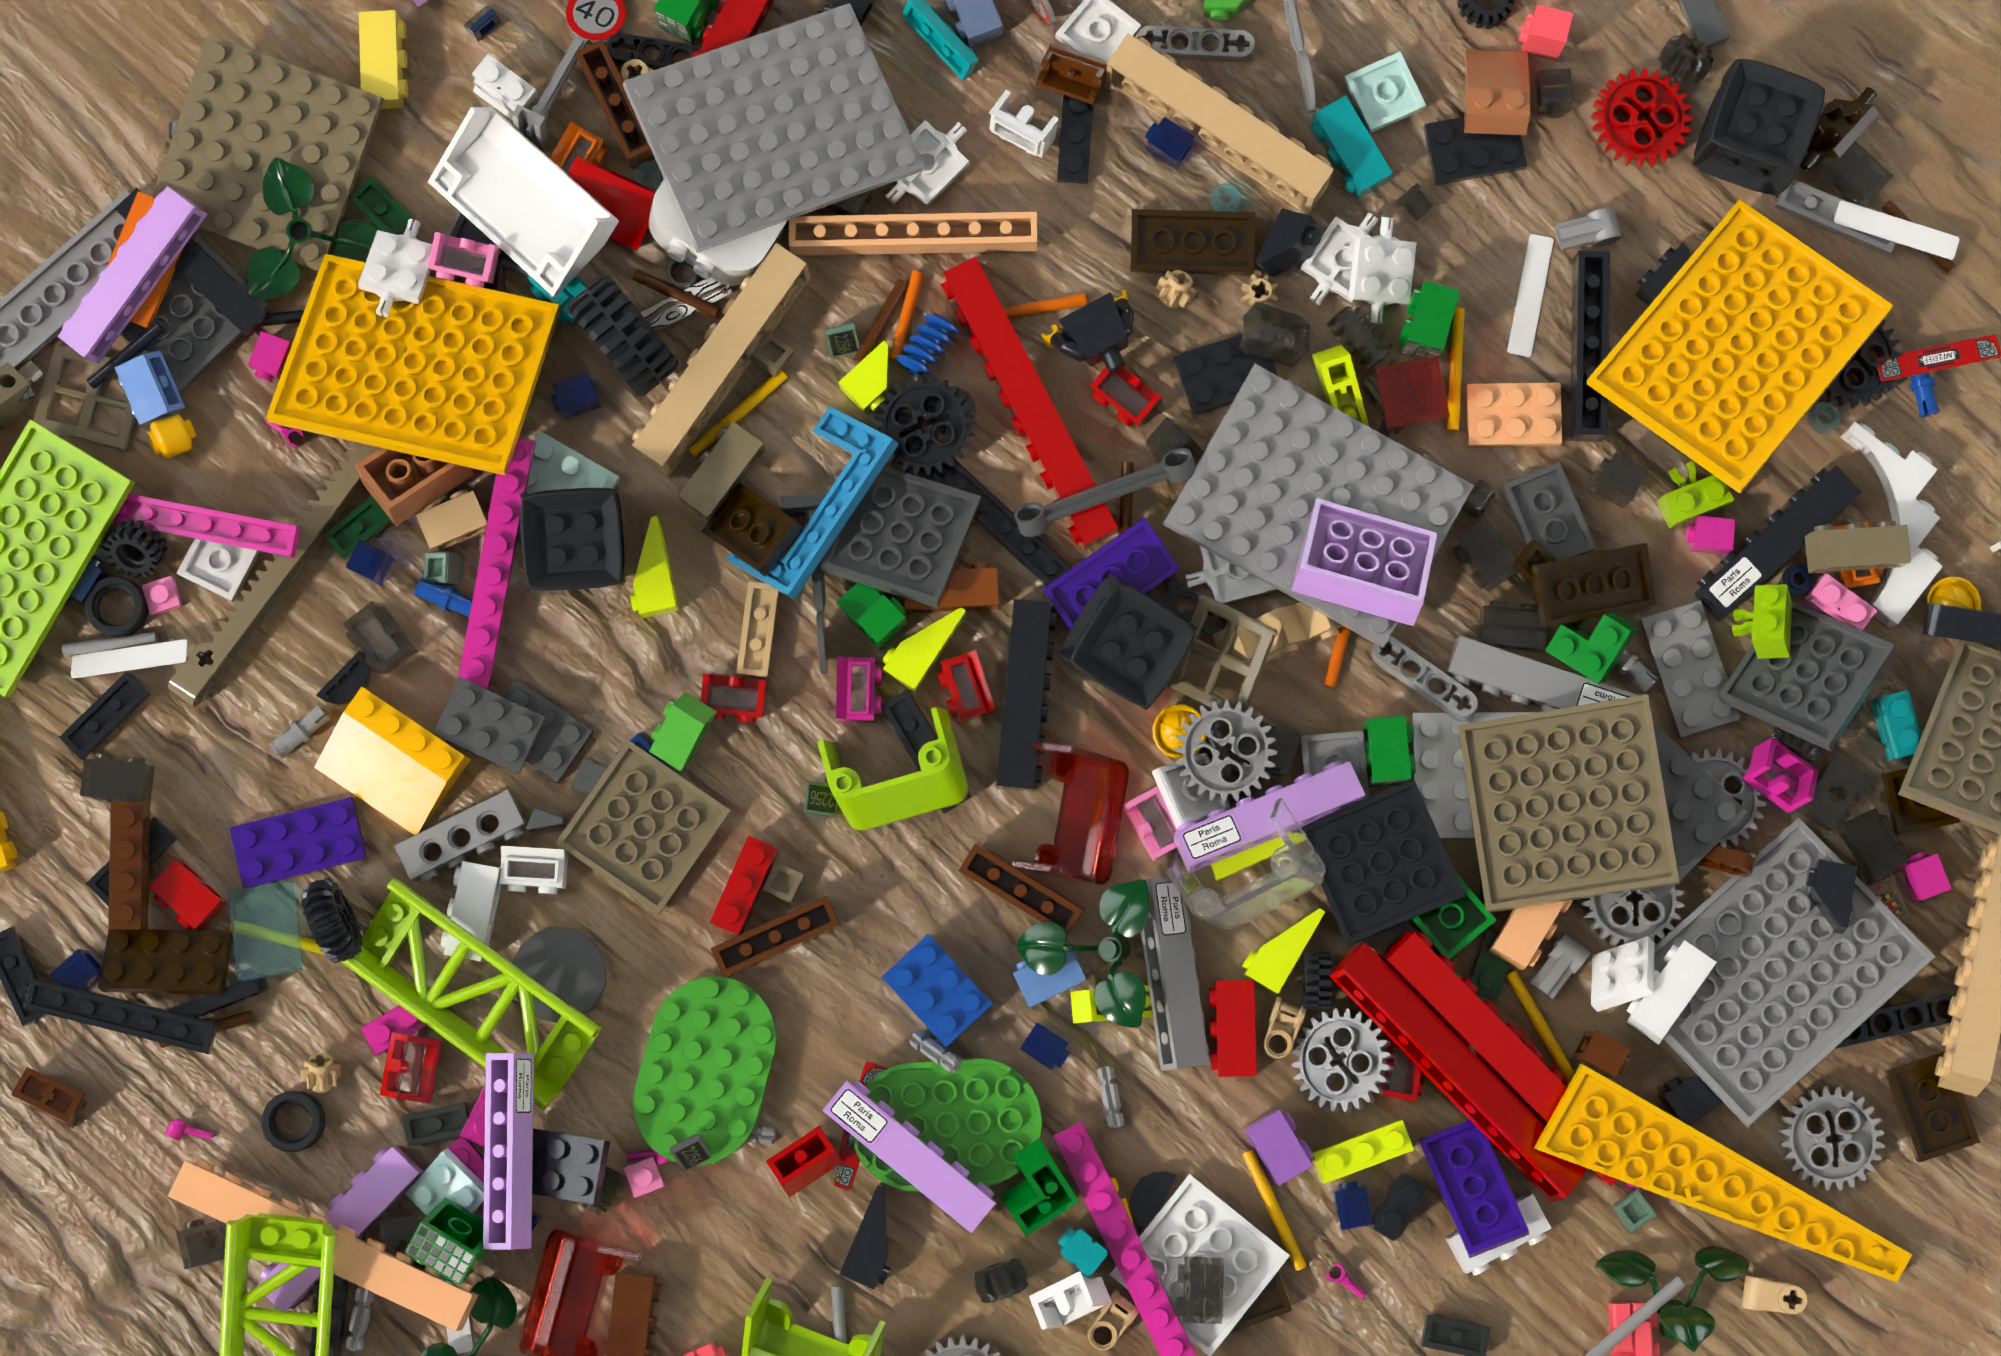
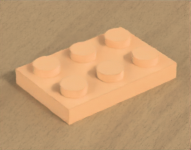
M1560 383L1466 385L1468 447L1562 445Z

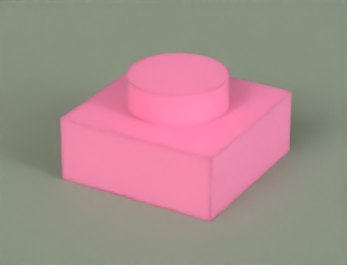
M173 576L141 585L150 615L155 616L183 607Z
M655 1157L623 1168L634 1198L665 1187Z

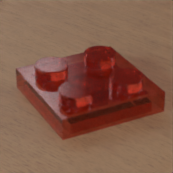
M1438 356L1375 368L1387 430L1444 420L1450 417Z

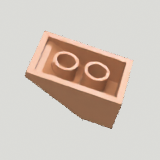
M1466 50L1464 133L1526 135L1530 118L1528 52Z

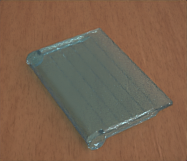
M293 881L277 882L242 890H228L238 981H247L304 969Z

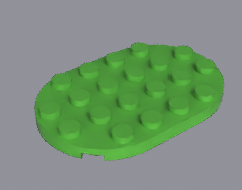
M719 976L698 978L674 990L658 1009L635 1085L633 1110L641 1135L650 1147L664 1158L677 1163L669 1150L670 1147L698 1134L703 1136L711 1153V1158L697 1166L715 1164L742 1148L752 1135L761 1112L778 1041L774 1017L764 1000L753 989L731 978Z
M983 1058L962 1059V1065L956 1073L948 1072L941 1067V1064H937L934 1061L900 1064L881 1072L866 1086L871 1091L868 1095L870 1099L876 1104L882 1100L896 1111L892 1117L901 1124L905 1120L911 1123L920 1131V1134L917 1136L926 1145L931 1140L945 1152L942 1158L951 1165L957 1161L970 1172L967 1178L976 1186L980 1181L986 1186L998 1184L1017 1174L1021 1169L1013 1155L1038 1140L1041 1135V1110L1033 1089L1017 1071L998 1061ZM852 1136L854 1148L860 1161L872 1175L891 1187L907 1191H919Z

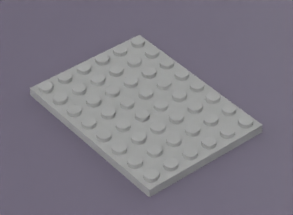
M850 3L623 82V88L697 253L917 174L924 169L923 162Z
M1254 364L1196 465L1193 476L1187 481L1163 525L1383 648L1397 625V621L1291 591L1315 499H1322L1436 532L1434 558L1474 485L1259 365Z
M1800 818L1796 819L1754 857L1756 861L1751 876L1734 875L1655 945L1654 971L1657 970L1660 973L1668 964L1663 960L1673 945L1680 947L1684 940L1717 962L1663 1039L1747 1128L1936 957L1857 876L1848 928L1843 934H1838L1834 931L1809 897L1811 887L1806 886V877L1809 867L1814 868L1819 859L1838 863L1843 862Z

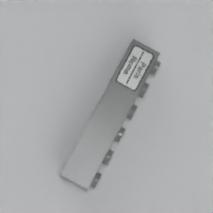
M1459 636L1456 639L1445 672L1464 687H1469L1471 683L1482 687L1481 692L1487 695L1499 697L1501 693L1510 696V701L1517 705L1529 707L1531 703L1540 706L1541 712L1640 696L1604 683L1597 684L1589 678L1463 636Z
M1182 875L1146 879L1150 902L1149 915L1146 925L1141 931L1160 1069L1165 1071L1209 1065V1045L1206 1041L1204 1030L1205 1016L1201 1009L1200 982L1195 968L1196 953L1192 946L1191 920L1188 916L1186 905L1187 891L1183 884Z

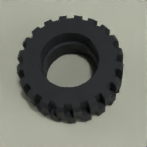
M609 275L601 276L569 302L568 311L637 396L646 395L677 370L679 362Z

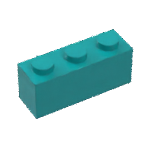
M1346 95L1314 113L1311 130L1315 138L1319 142L1323 140L1328 149L1326 154L1333 167L1338 166L1344 175L1342 177L1343 184L1349 193L1354 192L1356 197L1360 199L1390 182L1393 175L1392 170Z

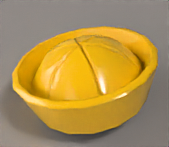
M1947 577L1939 580L1931 587L1927 596V603L1981 611V598L1978 590L1971 582L1961 577Z
M1184 704L1171 705L1163 709L1156 717L1152 727L1153 739L1157 747L1165 755L1176 759L1183 757L1182 753L1174 751V748L1183 746V742L1178 740L1176 735H1186L1187 731L1183 729L1181 724L1192 725L1193 721L1189 716L1190 713L1198 717L1201 716L1195 708ZM1202 735L1201 740L1205 742L1207 736Z

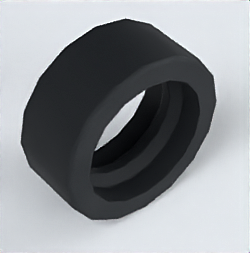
M120 576L106 577L97 581L85 598V614L89 623L96 630L112 637L128 636L137 632L144 625L149 613L143 590L136 583ZM113 589L127 591L135 602L132 616L127 622L120 625H112L105 622L99 613V604L102 597Z
M289 1091L276 1095L267 1103L262 1113L261 1128L265 1138L273 1147L282 1151L297 1152L312 1147L321 1138L325 1129L326 1116L322 1105L314 1096L305 1092ZM288 1103L304 1105L312 1117V1126L309 1132L298 1140L283 1138L277 1132L275 1126V1117L278 1110Z

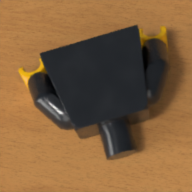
M1121 290L1122 296L1119 298H1113V295L1109 292L1059 319L1060 331L1053 324L1051 326L1052 334L1044 335V333H1041L1046 346L1052 349L1056 348L1059 352L1078 362L1085 361L1089 366H1094L1103 361L1110 373L1122 369L1126 362L1120 351L1128 347V338L1133 333L1134 311L1128 302L1126 291Z

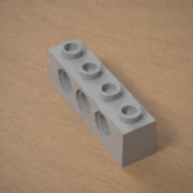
M506 790L394 845L409 879L413 881L420 880L421 883H425L436 878L438 870L446 866L449 869H454L462 865V861L467 862L465 857L475 852L478 855H482L494 849V843L503 838L506 841H510L523 834L522 829L527 827L528 823L513 792ZM491 816H496L499 821L498 828L492 833H487L484 829L485 820ZM467 830L470 834V841L466 846L459 847L456 843V836L460 831ZM434 844H439L442 854L436 861H431L428 858V849Z

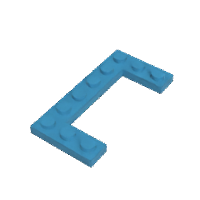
M831 406L828 407L813 432L818 437L853 456L786 556L781 555L765 577L732 553L727 557V560L736 567L794 600L899 445L893 438Z

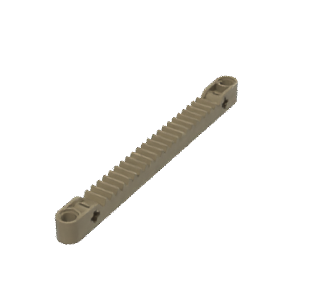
M353 442L357 450L346 451L350 460H339L342 470L331 471L335 480H324L327 490L316 491L320 500H309L312 510L301 511L305 520H294L295 526L301 527L295 558L272 554L275 558L274 561H263L267 568L266 572L257 570L256 574L260 580L258 582L248 581L252 588L251 592L242 590L241 594L245 600L243 602L233 601L237 610L236 612L230 610L225 612L230 619L228 622L218 621L222 630L221 632L214 630L210 632L214 641L212 643L199 644L190 652L186 661L181 664L168 684L170 691L192 707H196L206 698L325 539L323 535L334 527L364 487L355 465L381 449L380 447ZM207 655L211 656L212 660H214L211 666L204 660Z

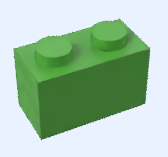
M686 692L677 700L671 699L663 711V715L666 716L664 722H660L651 735V738L655 741L649 752L682 771L694 758L717 711Z

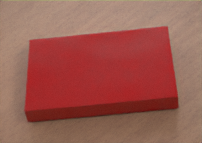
M576 155L568 175L619 220L609 238L638 250L649 225V215L656 190Z

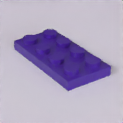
M1142 518L1046 585L1042 590L1071 630L1085 605L1098 586L1107 578L1108 574L1115 575L1118 579L1145 594L1180 568L1147 520Z
M353 797L229 828L243 889L368 859Z
M1470 1120L1419 1140V1144L1469 1258L1530 1235L1488 1138Z

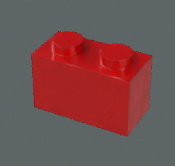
M174 859L149 886L156 893L153 896L154 900L165 909L171 907L179 914L176 920L188 930L192 928L203 930L228 903L184 861Z
M820 1126L766 1160L769 1168L789 1198L843 1163Z

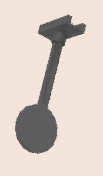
M827 493L782 496V511L790 517L805 515L807 524ZM820 561L812 573L813 601L817 610V641L821 674H828V646L824 617L826 605L825 573L820 570Z

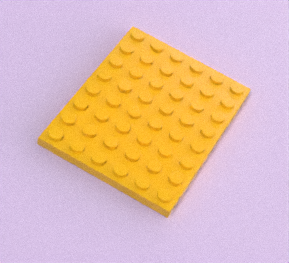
M1739 199L1587 380V385L1735 491L1741 493L1890 313L1894 305Z
M325 254L266 416L268 422L506 476L560 315L561 308L559 304L429 276L420 304L407 301H393L389 316H379L376 314V310L381 297L375 293L360 290L358 285L366 262Z

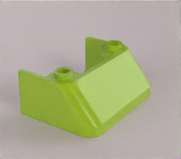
M939 707L930 708L938 739L930 741L921 747L918 754L921 771L870 786H862L860 776L855 770L842 767L836 742L826 740L817 742L829 788L850 826L857 830H870L954 806L965 800L968 794V784L947 709Z
M766 1277L746 1315L741 1356H880L886 1325L885 1322L879 1321L872 1336L869 1334H858L852 1337L849 1344L794 1324L792 1323L793 1315L788 1305L783 1301L770 1299L772 1279Z

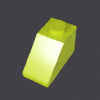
M885 341L880 343L838 382L840 389L865 415L870 410L876 412L880 409L879 404H885L887 401L885 394L888 393V344Z

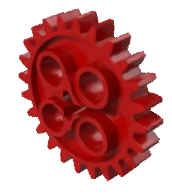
M1643 68L1640 76H1637L1634 69H1630L1628 78L1619 73L1616 77L1617 83L1610 79L1606 84L1608 90H1600L1598 96L1602 100H1596L1593 104V107L1599 111L1593 112L1591 116L1592 120L1599 122L1593 126L1592 131L1602 133L1598 137L1597 143L1607 142L1608 145L1604 153H1608L1611 150L1616 152L1614 161L1623 156L1625 157V166H1628L1632 160H1636L1637 168L1640 169L1644 161L1647 160L1652 168L1656 164V158L1664 164L1668 159L1667 153L1674 157L1678 153L1676 146L1683 147L1686 143L1682 136H1688L1691 133V129L1685 125L1691 124L1693 117L1685 114L1691 110L1692 105L1682 103L1688 96L1687 93L1677 94L1680 83L1673 86L1668 84L1670 75L1660 80L1659 70H1656L1651 77L1648 76L1646 68ZM1636 93H1646L1650 101L1641 102L1636 97ZM1623 98H1626L1629 103L1623 102ZM1613 113H1624L1627 117V122H1618L1614 118ZM1645 115L1647 120L1644 119L1640 122L1637 117ZM1657 115H1667L1671 124L1665 125L1660 123ZM1655 133L1660 134L1661 138H1658ZM1643 134L1648 139V144H1639L1635 140L1634 135Z

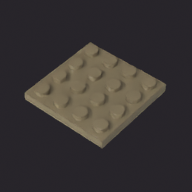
M627 739L555 843L647 907L661 914L731 810Z

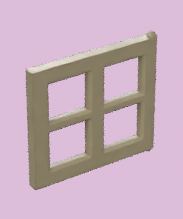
M55 344L33 420L54 433L118 448L121 452H125L128 448L136 420L129 400L126 402L99 395L102 384L96 389H93L88 384L86 391L59 385L66 359L93 366L91 373L93 375L112 358L104 356L98 364L84 358L71 347ZM56 393L84 400L77 425L49 418ZM97 403L125 410L118 435L90 429Z
M1204 594L1199 595L1197 606L1190 623L1197 627V632L1188 652L1167 686L1211 708L1212 701H1215L1219 708H1223L1226 699L1214 694L1213 691L1221 670L1225 666L1245 676L1235 704L1229 701L1230 708L1232 709L1240 701L1242 704L1241 711L1245 713L1278 631ZM1208 612L1230 621L1220 649L1198 639ZM1238 626L1261 636L1250 664L1228 653ZM1193 651L1215 662L1205 689L1183 679Z

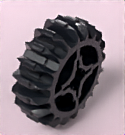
M330 878L314 881L309 886L303 888L301 892L303 914L306 917L316 944L319 945L321 952L325 954L326 958L333 963L352 959L355 955L361 953L363 942L360 927L356 920L357 917L354 915L348 898L345 897L343 890L339 888L338 884Z

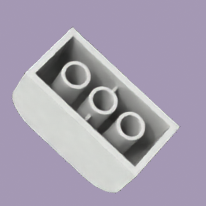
M663 180L654 195L649 215V228L653 238L660 246L667 250L666 253L672 259L680 263L683 260L694 267L693 271L705 279L711 277L721 284L730 286L741 285L749 273H755L768 251L780 239L787 222L784 221L697 253L665 180Z

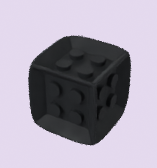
M1750 59L1735 60L1724 74L1721 86L1710 105L1695 148L1693 165L1709 175L1756 192L1781 194L1794 180L1797 169L1806 155L1823 107L1825 89L1808 78L1773 65Z
M619 487L614 489H558L531 494L523 492L520 494L522 499L520 509L522 556L527 582L526 589L528 591L531 589L543 591L590 589L625 584V578L623 577L625 562L622 511L618 495Z
M1108 574L1075 621L1059 654L1064 661L1072 663L1099 684L1129 702L1147 710L1160 696L1179 667L1193 642L1197 627L1185 621L1148 595L1118 579L1115 575Z

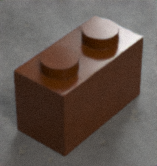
M1597 1030L1585 1031L1571 1059L1587 1066L1604 1077H1616L1618 1073L1622 1075L1630 1063L1631 1058L1627 1056L1630 1048Z

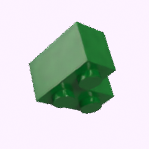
M856 583L836 604L881 651L908 626L905 618L907 616L906 610L894 597L888 600L884 596L885 591Z
M1612 611L1603 615L1592 635L1572 622L1561 624L1545 651L1595 683L1601 684L1607 681L1639 628Z
M1040 1138L1013 1155L1026 1179L1002 1194L1001 1198L1024 1235L1028 1236L1080 1201Z

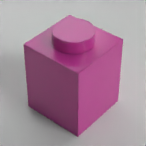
M261 331L248 362V366L255 372L254 376L269 383H272L273 379L280 380L292 343Z
M1708 516L1695 517L1691 524L1688 523L1686 527L1685 541L1690 542L1689 551L1721 555L1730 553L1733 550L1735 519Z
M1926 851L1919 852L1907 857L1909 863L1900 866L1914 902L1951 890L1938 853L1927 856Z

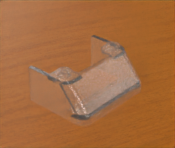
M1282 798L1276 800L1270 821L1285 845L1276 849L1272 854L1271 868L1273 871L1221 898L1216 891L1204 888L1194 872L1188 874L1179 851L1174 854L1167 870V875L1196 917L1221 929L1233 930L1315 889L1323 882L1325 865Z

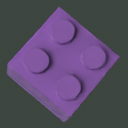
M1274 1109L1242 1128L1275 1184L1280 1186L1313 1166L1309 1159L1314 1156L1304 1140L1302 1141V1139L1298 1141L1293 1131L1297 1127L1288 1112L1281 1113L1279 1109Z

